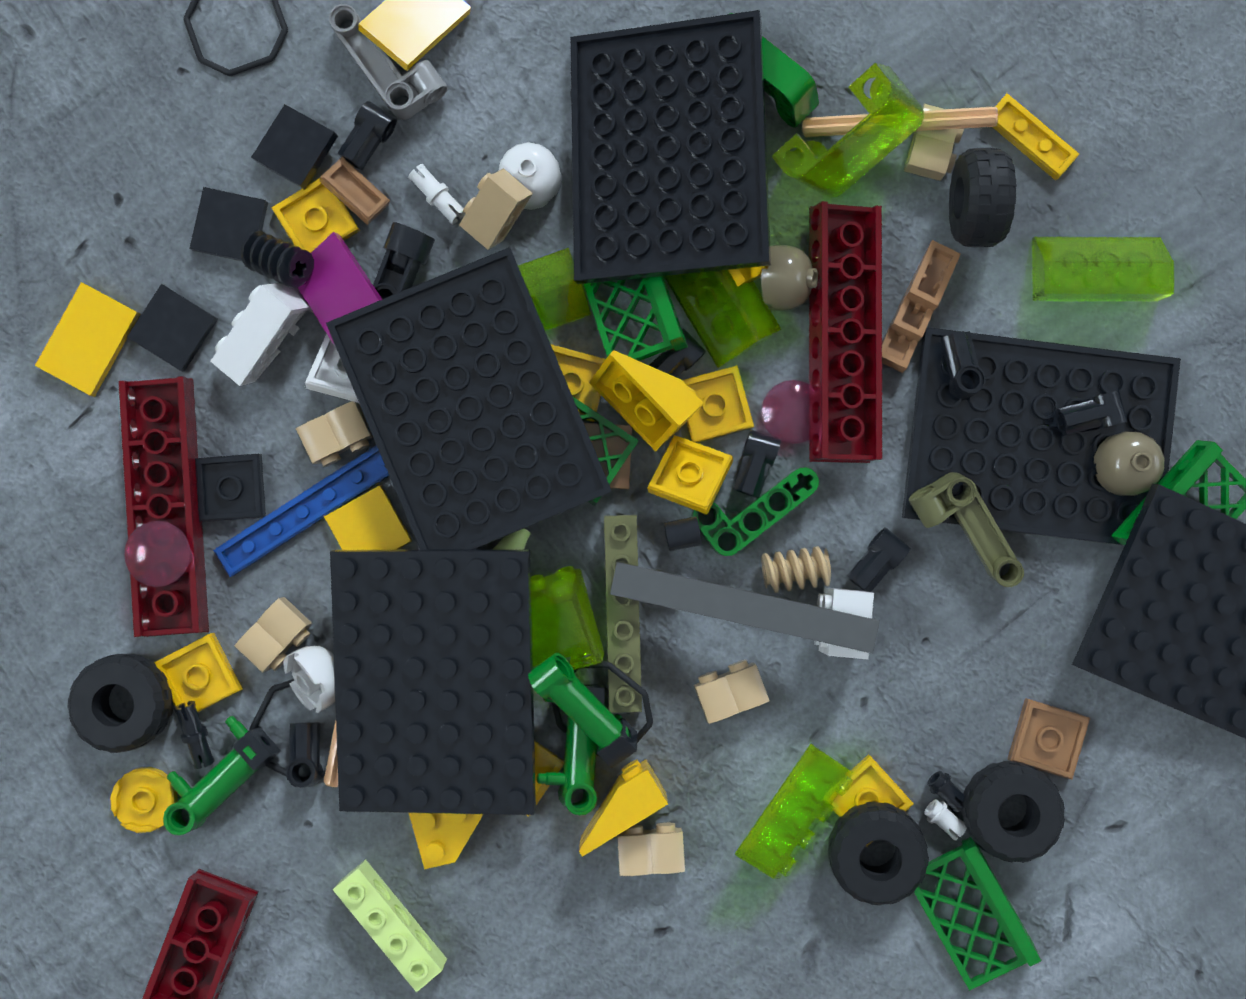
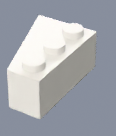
M282 283L257 286L249 296L250 303L246 309L238 313L231 324L233 328L228 336L223 337L215 346L216 353L210 362L239 386L255 382L281 352L277 348L288 332L294 336L300 329L295 325L306 311L310 310L313 313L297 287L290 288Z

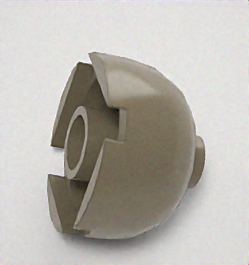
M787 245L770 246L771 265L768 269H762L761 289L764 303L771 304L768 309L773 311L794 309L804 304L809 298L812 288L817 287V269L812 268L809 257L796 247Z
M1121 432L1109 436L1099 445L1094 455L1098 482L1107 491L1118 496H1136L1149 491L1152 483L1157 484L1164 472L1165 458L1161 447L1153 438L1139 432Z

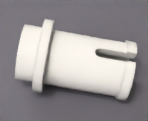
M935 799L929 803L924 811L927 821L931 824H937L953 840H957L958 836L961 837L967 829L964 824L965 822L948 810L947 804L944 801L939 802Z

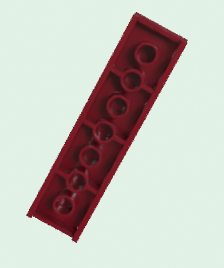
M821 201L817 205L809 207V259L812 263V268H816L818 272L817 287L812 288L809 296V462L870 463V461L882 460V206L828 204L827 201Z
M179 376L169 379L118 381L134 637L209 632L202 522H199L195 458H198L193 378Z
M198 869L196 873L190 876L142 999H218L259 891Z

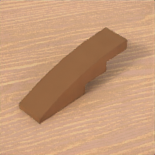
M934 240L930 242L883 338V364L901 373L907 369L915 348L923 337L934 310L941 301L961 255L960 253Z

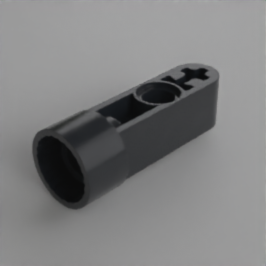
M397 222L392 223L383 246L386 253L373 284L381 298L385 293L392 292L394 295L413 286L420 265H426L435 242L434 238ZM394 266L404 269V274L394 272Z

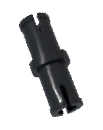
M188 701V706H185V702L174 708V711L177 714L183 731L181 735L182 742L188 746L194 763L193 766L195 769H201V763L204 764V767H207L214 763L215 759L212 756L206 738L208 735L207 728L201 724L195 701Z

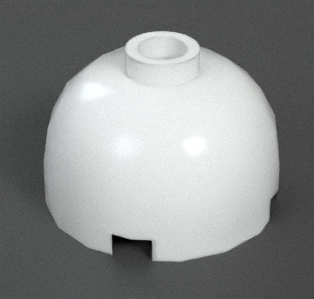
M530 142L517 144L509 149L500 161L499 170L504 168L533 193L524 209L532 210L544 207L558 193L561 184L559 163L553 154L542 145Z
M306 646L290 653L284 658L285 674L291 671L294 681L289 684L307 709L311 711L316 708V713H319L335 702L334 654L321 646Z

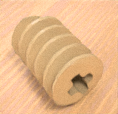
M819 546L813 547L811 556L806 548H802L799 551L798 558L793 550H788L786 559H784L781 552H775L773 562L767 553L761 556L765 588L767 589V585L771 584L775 593L779 592L780 583H784L786 589L791 591L793 581L797 582L800 589H804L807 579L810 580L813 588L817 587L819 578L823 579L826 586H830L831 566L826 548L823 554Z

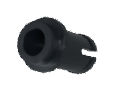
M942 771L934 773L927 782V785L930 787L929 791L932 794H937L954 813L961 811L963 807L958 802L964 804V794L952 783L951 776L948 773H943Z

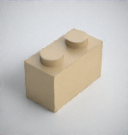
M504 168L494 174L487 173L480 180L477 186L480 191L464 207L463 212L465 216L459 224L487 250L504 241L533 194Z

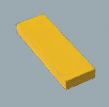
M1008 93L995 106L998 109L997 126L992 128L1055 181L1060 178L1078 157L1079 153Z

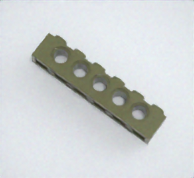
M637 515L604 516L608 662L615 665L641 686L639 601L610 594L617 562L638 566ZM608 669L609 711L611 713L642 712V695Z

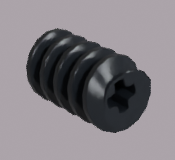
M259 230L250 232L242 243L241 259L245 267L251 271H255L290 288L302 286L312 275L314 258L307 250H302L298 246H293L289 242H284L280 238H275Z

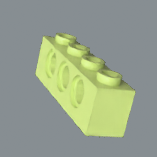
M366 859L334 887L333 891L416 992L443 970L447 958Z

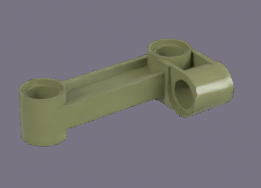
M951 472L932 484L917 490L909 497L911 505L925 528L936 526L954 514L983 563L987 574L1000 585L1014 587L1022 581L1024 577L1023 566L1014 555L978 493L975 483L971 479L957 472ZM958 482H963L962 492L957 496H953V486ZM1009 563V571L1005 575L1000 576V568L1004 564Z

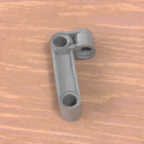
M339 4L331 10L329 22L338 39L396 118L401 120L410 119L429 104L438 101L445 95L448 86L429 60L419 62L402 76L386 53L358 30V23L362 20L352 6ZM344 21H353L350 27L346 29L340 28ZM398 97H409L406 104L402 106L394 105Z

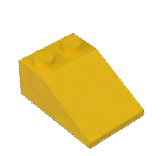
M615 350L609 354L589 382L655 451L668 441L704 404L698 398L696 392L681 379Z
M636 759L621 769L623 773L618 776L581 835L579 852L582 857L668 805L666 791L647 759L641 763Z

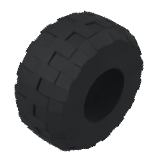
M972 148L959 155V158L956 159L949 189V223L954 240L962 246L994 247L1005 240L1010 232L1015 213L1017 184L1013 160L1011 156L1001 149Z
M115 654L98 659L86 666L76 680L73 681L67 706L70 722L78 733L77 735L83 741L100 751L121 753L140 748L163 732L170 716H172L174 706L172 691L167 682L168 679L152 660H148L141 655ZM116 684L125 687L130 692L134 701L132 715L127 721L118 718L112 712L109 705V696Z
M1015 761L992 763L977 772L964 790L965 799L964 804H961L963 807L961 813L967 828L966 830L974 842L991 856L1011 863L1028 862L1046 854L1060 838L1059 836L1065 822L1064 802L1056 785L1038 769ZM1023 795L1027 804L1023 820L1009 828L1001 827L998 820V811L1002 802L1009 796Z
M874 801L852 807L836 821L828 840V856L832 872L845 892H848L854 899L860 902L879 906L900 902V900L909 897L915 892L926 876L929 856L924 835L918 824L908 813L892 804ZM874 840H887L895 845L894 855L887 863L880 866H870L864 864L859 859L862 849L868 843Z

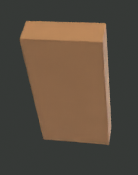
M343 157L320 177V182L367 225L390 203V200Z

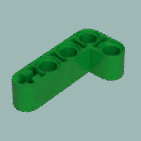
M762 36L764 92L775 100L776 109L780 117L789 126L796 128L819 106L816 83L804 68Z
M807 467L799 468L784 477L730 520L715 503L711 506L715 513V520L711 525H703L699 521V511L693 510L692 517H697L700 533L717 554L732 556L811 496L818 488L819 478L812 469ZM798 475L800 478L808 477L809 481L806 483L808 489H798L791 495L787 489L792 488L798 483L799 480L796 476ZM774 493L780 494L785 500L784 508L781 511H775L769 505L770 496ZM748 513H754L760 519V525L755 531H749L744 526L743 520ZM724 532L730 533L735 539L734 547L729 551L722 550L718 545V538Z

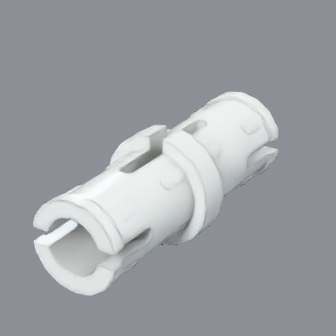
M423 164L416 167L419 170L418 173L413 169L408 178L427 196L426 201L431 206L435 205L452 225L457 223L456 217L458 216L461 219L465 215L463 212L464 208L448 193L449 189L444 183L440 184Z

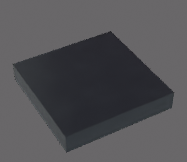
M284 104L251 158L305 190L335 143L338 135L329 128Z
M203 187L189 249L242 261V243L250 232L255 230L262 231L268 202L263 199Z
M161 284L127 338L178 370L185 372L218 318Z
M262 454L195 458L199 522L264 518L266 516Z

